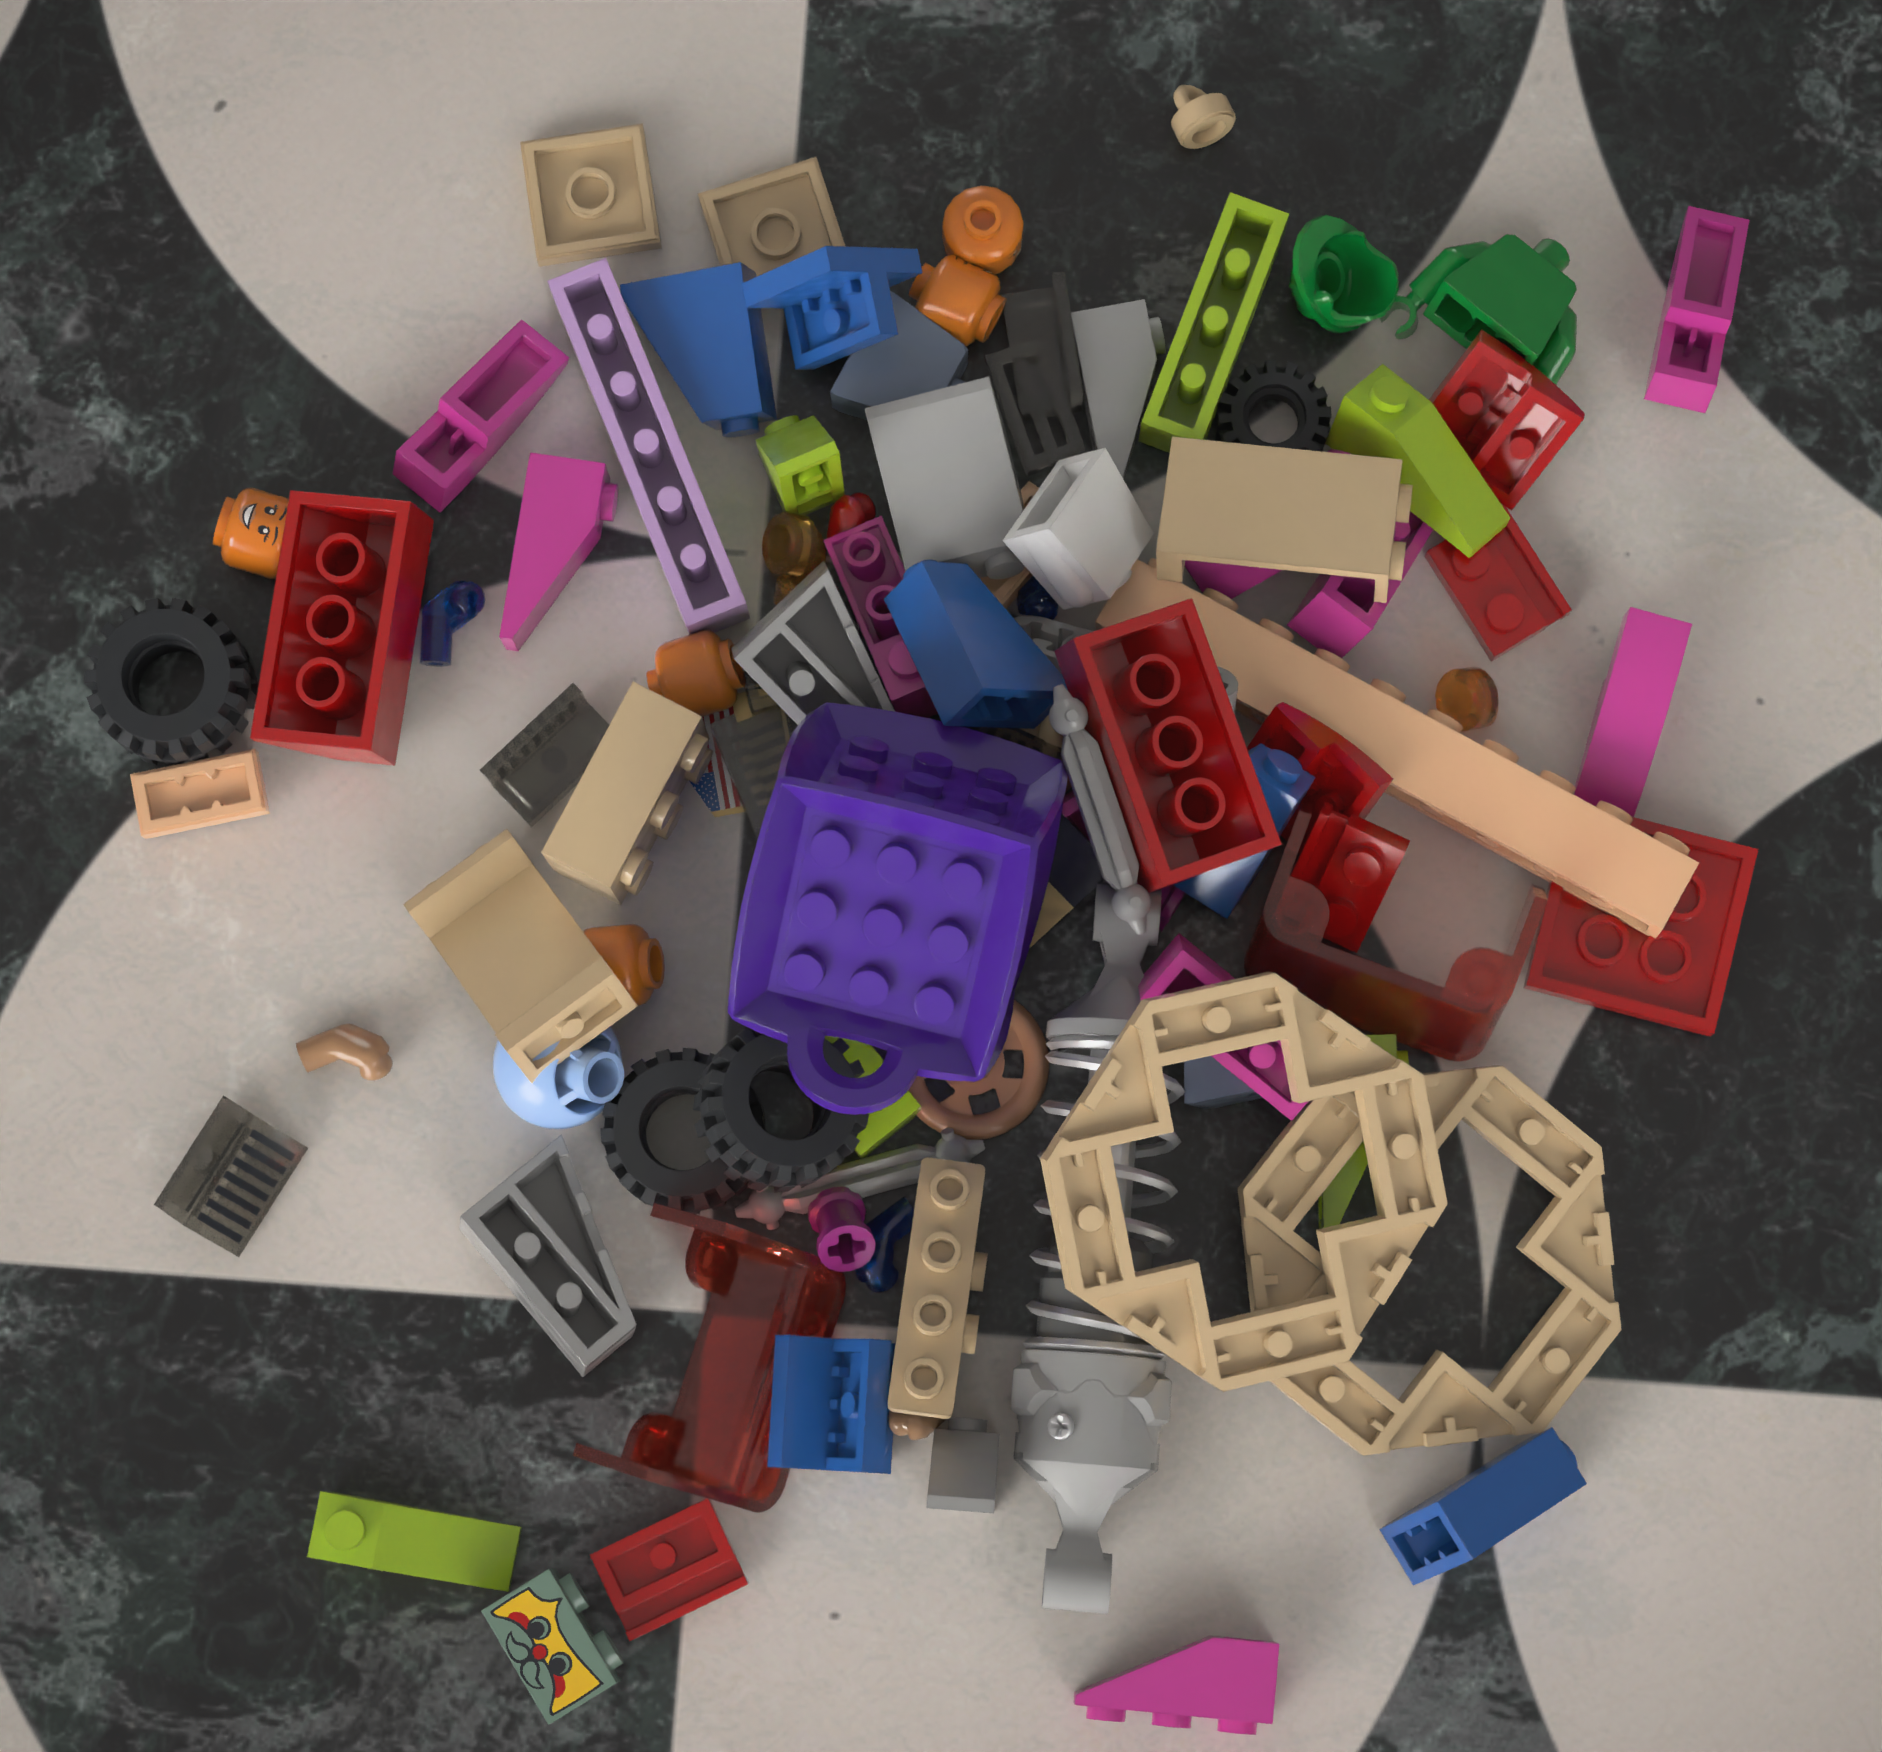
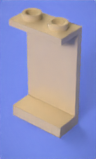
M1172 437L1156 548L1157 579L1182 582L1185 560L1375 579L1374 602L1387 603L1389 580L1402 581L1406 542L1394 541L1396 522L1409 523L1413 485L1400 484L1401 459Z
M508 829L488 843L480 846L473 854L440 878L428 884L422 891L403 904L431 940L495 1031V1036L531 1083L554 1060L558 1058L557 1065L571 1056L570 1052L579 1050L638 1006ZM560 1041L550 1054L544 1058L532 1061L546 1048Z

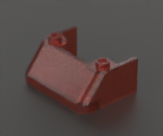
M1302 800L1245 953L1244 969L1246 976L1264 972L1276 973L1298 988L1297 990L1322 1008L1330 1010L1347 1023L1378 1035L1396 1034L1397 1042L1446 1060L1460 1062L1477 1056L1487 1045L1516 986L1548 901L1544 888L1531 884L1506 953L1488 947L1471 948L1456 958L1451 966L1444 987L1321 943L1329 921L1328 901L1324 893L1316 885L1290 875L1312 816L1314 805Z
M654 1203L650 1216L693 1231L685 1258L686 1274L689 1281L695 1287L711 1292L672 1417L658 1412H650L640 1417L630 1429L621 1456L576 1443L573 1456L646 1481L752 1512L760 1513L767 1511L781 1497L791 1469L767 1467L775 1335L832 1338L845 1297L846 1282L844 1273L828 1269L821 1263L818 1256L722 1221Z

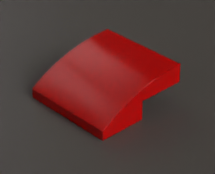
M1483 330L1479 332L1429 398L1502 505L1505 504L1510 510L1514 509L1584 420L1585 413L1542 372Z
M1284 702L1275 705L1247 746L1249 751L1262 743L1271 750L1284 751L1296 758L1304 771L1316 777L1281 834L1299 854L1303 850L1325 801L1334 805L1332 810L1347 817L1354 814L1365 819L1393 781V778L1382 767L1342 735L1319 720Z

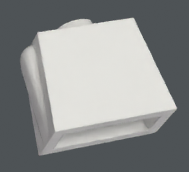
M1102 448L1058 460L1002 541L1059 606L1065 610L1073 607H1085L1091 603L1111 599L1115 591L1130 578L1132 574L1131 567L1154 533L1107 449Z

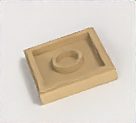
M643 123L520 142L536 258L539 267L662 249Z
M816 157L698 193L700 205L720 266L741 262L755 271L757 277L824 246H845Z

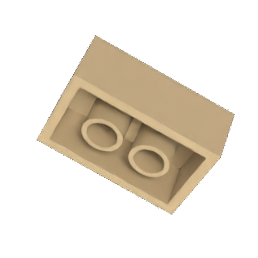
M634 681L632 682L541 851L555 872L619 905H622L628 892L635 896L640 893L654 864L653 861L648 859L651 848L658 836L665 840L669 838L683 811L684 806L678 803L682 790L688 780L695 784L699 782L713 755V750L707 747L710 738L702 716Z

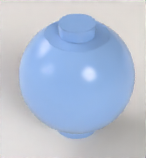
M611 1027L607 1028L579 1050L570 1052L571 1056L558 1065L559 1059L557 1058L538 1075L533 1083L529 1081L498 1040L493 1056V1072L497 1089L504 1102L520 1118L543 1128L568 1129L592 1120L603 1111L605 1103L611 1102L619 1093L624 1081L622 1052L614 1031ZM560 1041L546 1048L532 1061L546 1057L557 1047Z

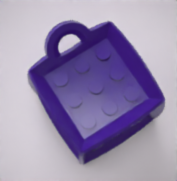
M826 702L810 712L796 727L781 759L777 780L763 819L746 882L731 967L728 1014L734 1021L756 1032L787 1043V1057L791 1074L799 1088L812 1101L837 1113L852 1115L868 1114L882 1110L898 1101L909 1090L917 1076L948 1081L977 1082L984 1078L992 1069L1007 1039L1013 1013L1015 988L1032 942L1050 877L1068 779L1063 761L1020 744L962 726H944L942 721L855 705ZM825 1036L859 1041L887 1051L886 1057L882 1065L868 1076L861 1078L845 1077L836 1073L827 1064L823 1054Z

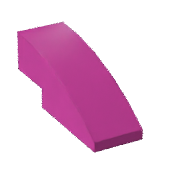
M1688 206L1658 327L1644 396L1645 400L1706 413L1717 387L1725 337L1732 321L1749 219Z
M521 319L440 398L438 411L396 450L392 474L441 513L521 425L566 367L569 357Z
M1633 607L1627 610L1621 621L1607 677L1602 683L1575 784L1576 790L1573 795L1595 807L1599 801L1610 803L1622 809L1631 817H1634L1674 692L1692 627L1691 623Z

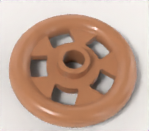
M1014 1000L1007 1039L992 1069L984 1078L977 1082L946 1080L948 1085L955 1090V1093L942 1102H938L929 1091L924 1081L926 1077L917 1076L908 1090L921 1105L922 1110L916 1116L939 1133L945 1128H953L954 1134L963 1136L966 1140H982L996 1137L1022 1123L1032 1113L1042 1098L1049 1075V1061L1045 1057L1049 1053L1046 1039L1032 1014ZM1005 1050L1023 1052L1024 1069L1022 1078H1004L1002 1076L1005 1067L1003 1054ZM992 1089L996 1090L1000 1107L987 1113L973 1115L968 1099L969 1096L981 1095Z

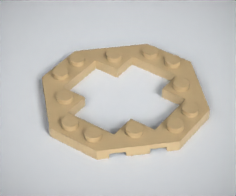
M1271 972L1142 999L1040 1158L1065 1289L1223 1392L1348 1362L1362 1341L1363 1337L1360 1334L1379 1304L1384 1305L1410 1265L1412 1259L1409 1256L1427 1227L1435 1225L1448 1204L1424 1075L1404 1061L1386 1052L1370 1041L1371 1039L1330 1010L1322 1008L1297 990L1298 988L1276 973ZM1280 1040L1291 1100L1293 1102L1304 1103L1352 1091L1355 1092L1377 1216L1316 1230L1328 1294L1210 1322L1199 1262L1189 1259L1138 1272L1134 1271L1111 1146L1174 1132L1162 1066Z
M1491 1065L1423 1073L1437 1149L1440 1148L1462 1120L1555 1196L1516 1248L1565 1288L1488 1388L1439 1350L1434 1352L1399 1399L1395 1398L1351 1361L1269 1381L1363 1456L1388 1453L1390 1450L1410 1447H1434L1479 1441L1480 1438L1541 1433L1621 1331L1619 1302H1616L1614 1299L1611 1265H1614L1610 1218L1609 1212L1605 1211L1601 1175L1605 1174L1602 1147L1504 1066ZM1354 1091L1309 1101L1297 1116L1287 1124L1238 1187L1251 1312L1325 1295L1328 1292L1320 1252L1293 1230L1364 1141Z

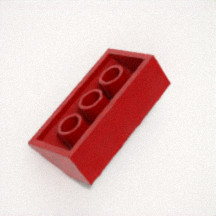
M290 490L250 739L335 760L396 765L434 520L414 503L404 500Z
M1192 598L1075 637L1054 651L1069 693L1072 697L1079 699L1087 708L1088 722L1084 729L1099 744L1139 863L1137 882L1148 893L1282 845Z

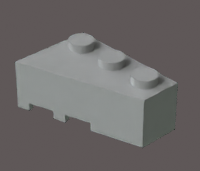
M824 561L731 648L734 660L797 725L810 712L826 702L894 711Z
M561 1134L460 1216L459 1229L581 1376L584 1377L633 1336L637 1324L607 1248L605 1249L592 1216L591 1207L585 1192L581 1188L569 1157V1151Z

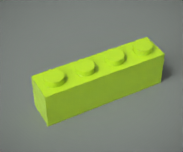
M1230 192L1142 419L1139 442L1170 453L1172 437L1207 439L1222 393L1225 392L1283 241L1289 213Z

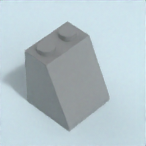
M985 377L865 408L905 571L920 561L932 559L937 562L968 564L979 578L988 576L991 579H1005L1022 572L1024 569L1023 563L1002 541L1025 508L1006 428L990 378Z

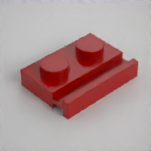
M1505 504L1503 508L1510 516L1507 526L1470 558L1447 540L1427 550L1424 556L1491 662L1542 632L1556 621L1562 620L1572 611Z
M1325 801L1275 907L1273 915L1281 918L1285 914L1300 921L1299 927L1357 953L1405 855L1410 840L1354 814L1347 817L1332 810L1334 805Z
M709 1497L590 1554L612 1605L625 1628L629 1641L749 1584Z

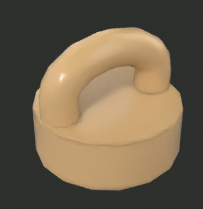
M1180 85L1173 94L1174 103L1178 111L1171 120V127L1180 145L1189 149L1206 147L1223 138L1232 129L1236 116L1227 97L1222 93L1206 94L1201 89L1192 85Z

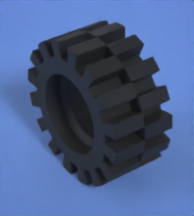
M1265 360L1264 367L1256 368L1255 363L1244 368L1243 375L1240 377L1235 375L1228 382L1227 390L1222 393L1216 415L1217 441L1323 451L1330 430L1331 406L1327 407L1326 400L1328 395L1323 386L1319 389L1314 384L1316 377L1307 370L1305 375H1302L1296 371L1298 364L1287 361L1285 368L1277 367V360ZM1268 399H1277L1287 403L1294 410L1298 424L1295 433L1289 439L1280 443H1268L1256 437L1249 425V414L1256 404Z

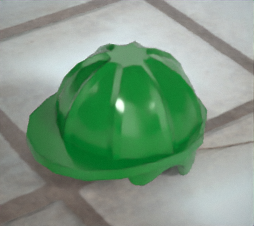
M1321 215L1306 222L1297 236L1293 249L1292 268L1288 286L1297 303V308L1303 316L1315 320L1322 328L1333 333H1343L1358 329L1362 324L1376 320L1390 310L1399 290V275L1396 264L1373 247L1365 238L1364 232L1358 231L1354 226L1341 218Z

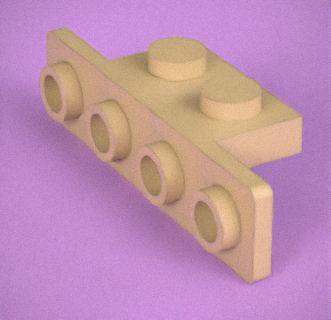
M929 1157L923 1158L921 1161L887 1407L891 1412L949 1419L953 1415L961 1354H975L980 1315L967 1314L970 1290L983 1292L988 1253L975 1252L985 1178V1167L981 1164Z

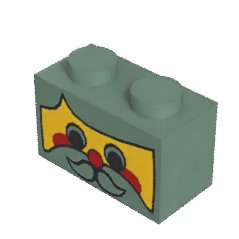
M556 1568L544 1571L481 1610L548 1725L620 1682L622 1679L615 1668L624 1663L608 1633L603 1629L594 1634L582 1614V1611L590 1607V1604L574 1576L568 1573L561 1578Z

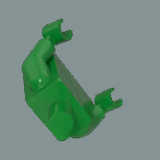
M1509 234L1504 235L1492 245L1479 241L1445 248L1409 284L1412 291L1406 297L1399 295L1396 297L1390 310L1380 317L1381 323L1388 318L1391 312L1398 309L1406 310L1410 314L1409 320L1400 326L1395 333L1396 339H1406L1413 335L1417 329V311L1426 303L1428 306L1423 315L1466 350L1479 332L1483 330L1519 354L1557 385L1576 352L1577 315L1568 305L1575 295L1577 287L1575 282L1563 273L1570 262L1569 254L1563 245L1556 240L1542 239L1532 249L1516 235Z

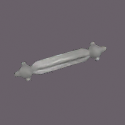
M1063 684L1053 687L1054 704L1049 712V721L1052 728L1057 733L1063 735L1061 756L1102 877L1116 890L1112 898L1113 910L1120 919L1129 923L1137 935L1146 933V915L1151 908V898L1148 891L1143 886L1137 884L1139 863L1099 744L1084 729L1088 722L1087 708L1079 699L1072 697Z
M945 1128L941 1131L942 1138L936 1143L935 1147L913 1144L840 1164L814 1183L803 1188L800 1185L795 1186L788 1192L774 1193V1186H767L761 1191L754 1190L748 1200L734 1208L737 1218H753L760 1223L766 1224L768 1230H773L779 1227L778 1220L785 1211L800 1214L808 1213L810 1202L816 1199L822 1190L844 1186L864 1198L915 1184L919 1180L920 1166L923 1158L929 1157L970 1163L973 1157L985 1150L983 1140H966L963 1136L954 1134L953 1128Z

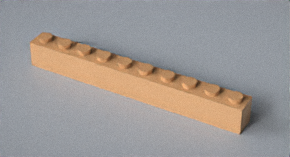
M1150 558L1147 564L1138 559L1131 567L1132 574L1128 581L1115 591L1111 599L1107 600L1096 619L1095 627L1096 630L1192 598L1216 665L1230 671L1238 681L1235 712L1262 726L1275 705L1281 702L1303 711L1342 735L1374 760L1393 778V781L1384 793L1550 883L1551 881L1564 887L1563 890L1618 918L1623 923L1647 936L1657 938L1663 930L1699 862L1687 856L1690 849L1676 838L1662 832H1656L1651 837L1632 827L1630 824L1633 818L1622 809L1604 801H1599L1595 807L1573 795L1576 787L1563 777L1546 770H1542L1538 776L1516 764L1519 756L1504 745L1492 740H1485L1483 745L1460 734L1463 728L1462 725L1450 716L1434 709H1429L1425 715L1405 704L1406 695L1391 684L1379 679H1373L1368 684L1349 674L1350 665L1337 655L1321 648H1317L1315 653L1312 654L1292 643L1294 635L1278 623L1261 618L1257 624L1238 614L1236 611L1239 606L1226 595L1210 588H1206L1203 594L1178 581L1158 580L1155 558Z

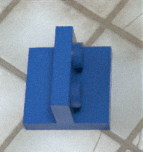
M824 246L742 283L746 308L784 309L795 370H814L898 335L890 287L922 274L918 249Z
M775 1335L767 1467L891 1474L893 1432L889 1427L890 1410L887 1407L896 1343H891L892 1340L834 1339Z

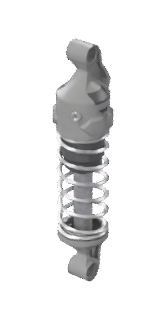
M1097 884L1092 941H1099L1104 968L1094 988L1047 1021L1046 1038L1049 1041L1046 1045L1051 1051L1045 1055L1046 1059L1052 1064L1089 1069L1088 1083L1141 1002L1138 985L1144 975L1140 963L1147 946H1157L1162 889L1149 893L1151 908L1146 915L1147 932L1137 935L1129 923L1120 919L1113 910L1112 898L1116 890L1109 884ZM1163 1073L1165 1086L1171 1090L1167 1092L1168 1102L1171 1104L1182 1096L1185 1091L1176 1079ZM1051 1099L1043 1103L1041 1107L1046 1113L1068 1116L1078 1099ZM1175 1132L1159 1135L1158 1137L1166 1141L1136 1146V1141L1111 1146L1135 1272L1153 1268L1154 1253L1164 1251L1174 1243V1240L1165 1229L1130 1218L1131 1208L1164 1203L1178 1192L1169 1179L1152 1172L1134 1168L1135 1158L1169 1153L1182 1142ZM1044 1149L1037 1155L1039 1159L1041 1158L1046 1149ZM1133 1181L1161 1189L1152 1193L1132 1195ZM1048 1198L1040 1199L1033 1205L1039 1213L1051 1216ZM1129 1231L1156 1240L1143 1243L1139 1239L1129 1238ZM1055 1241L1049 1248L1036 1249L1029 1255L1035 1263L1048 1266V1273L1040 1279L1039 1298L1032 1299L1025 1305L1031 1313L1038 1315L1036 1337H1029L1023 1342L1027 1349L1022 1350L1021 1364L1013 1369L1010 1409L1017 1414L1019 1432L1015 1433L1014 1460L1055 1501L1063 1527L1056 1548H1046L1042 1609L1108 1614L1112 1577V1554L1102 1552L1097 1532L1110 1506L1158 1471L1160 1444H1157L1161 1426L1169 1422L1172 1381L1165 1376L1166 1361L1161 1360L1166 1356L1164 1353L1065 1289L1057 1243Z

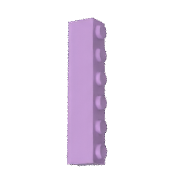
M601 259L548 280L554 302L688 633L692 634L701 630H711L715 633L750 619L747 603L607 259Z

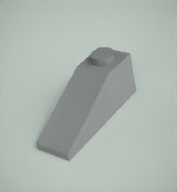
M1145 299L1070 313L1072 320L1071 342L1074 333L1073 352L1075 357L1076 346V367L1079 365L1078 377L1079 383L1081 378V393L1092 449L1094 451L1106 448L1123 480L1126 476L1154 379L1157 362L1156 356L1166 354L1160 318L1148 317Z
M951 1417L948 1419V1429L934 1428L926 1508L994 1514L1000 1434L987 1433V1420Z

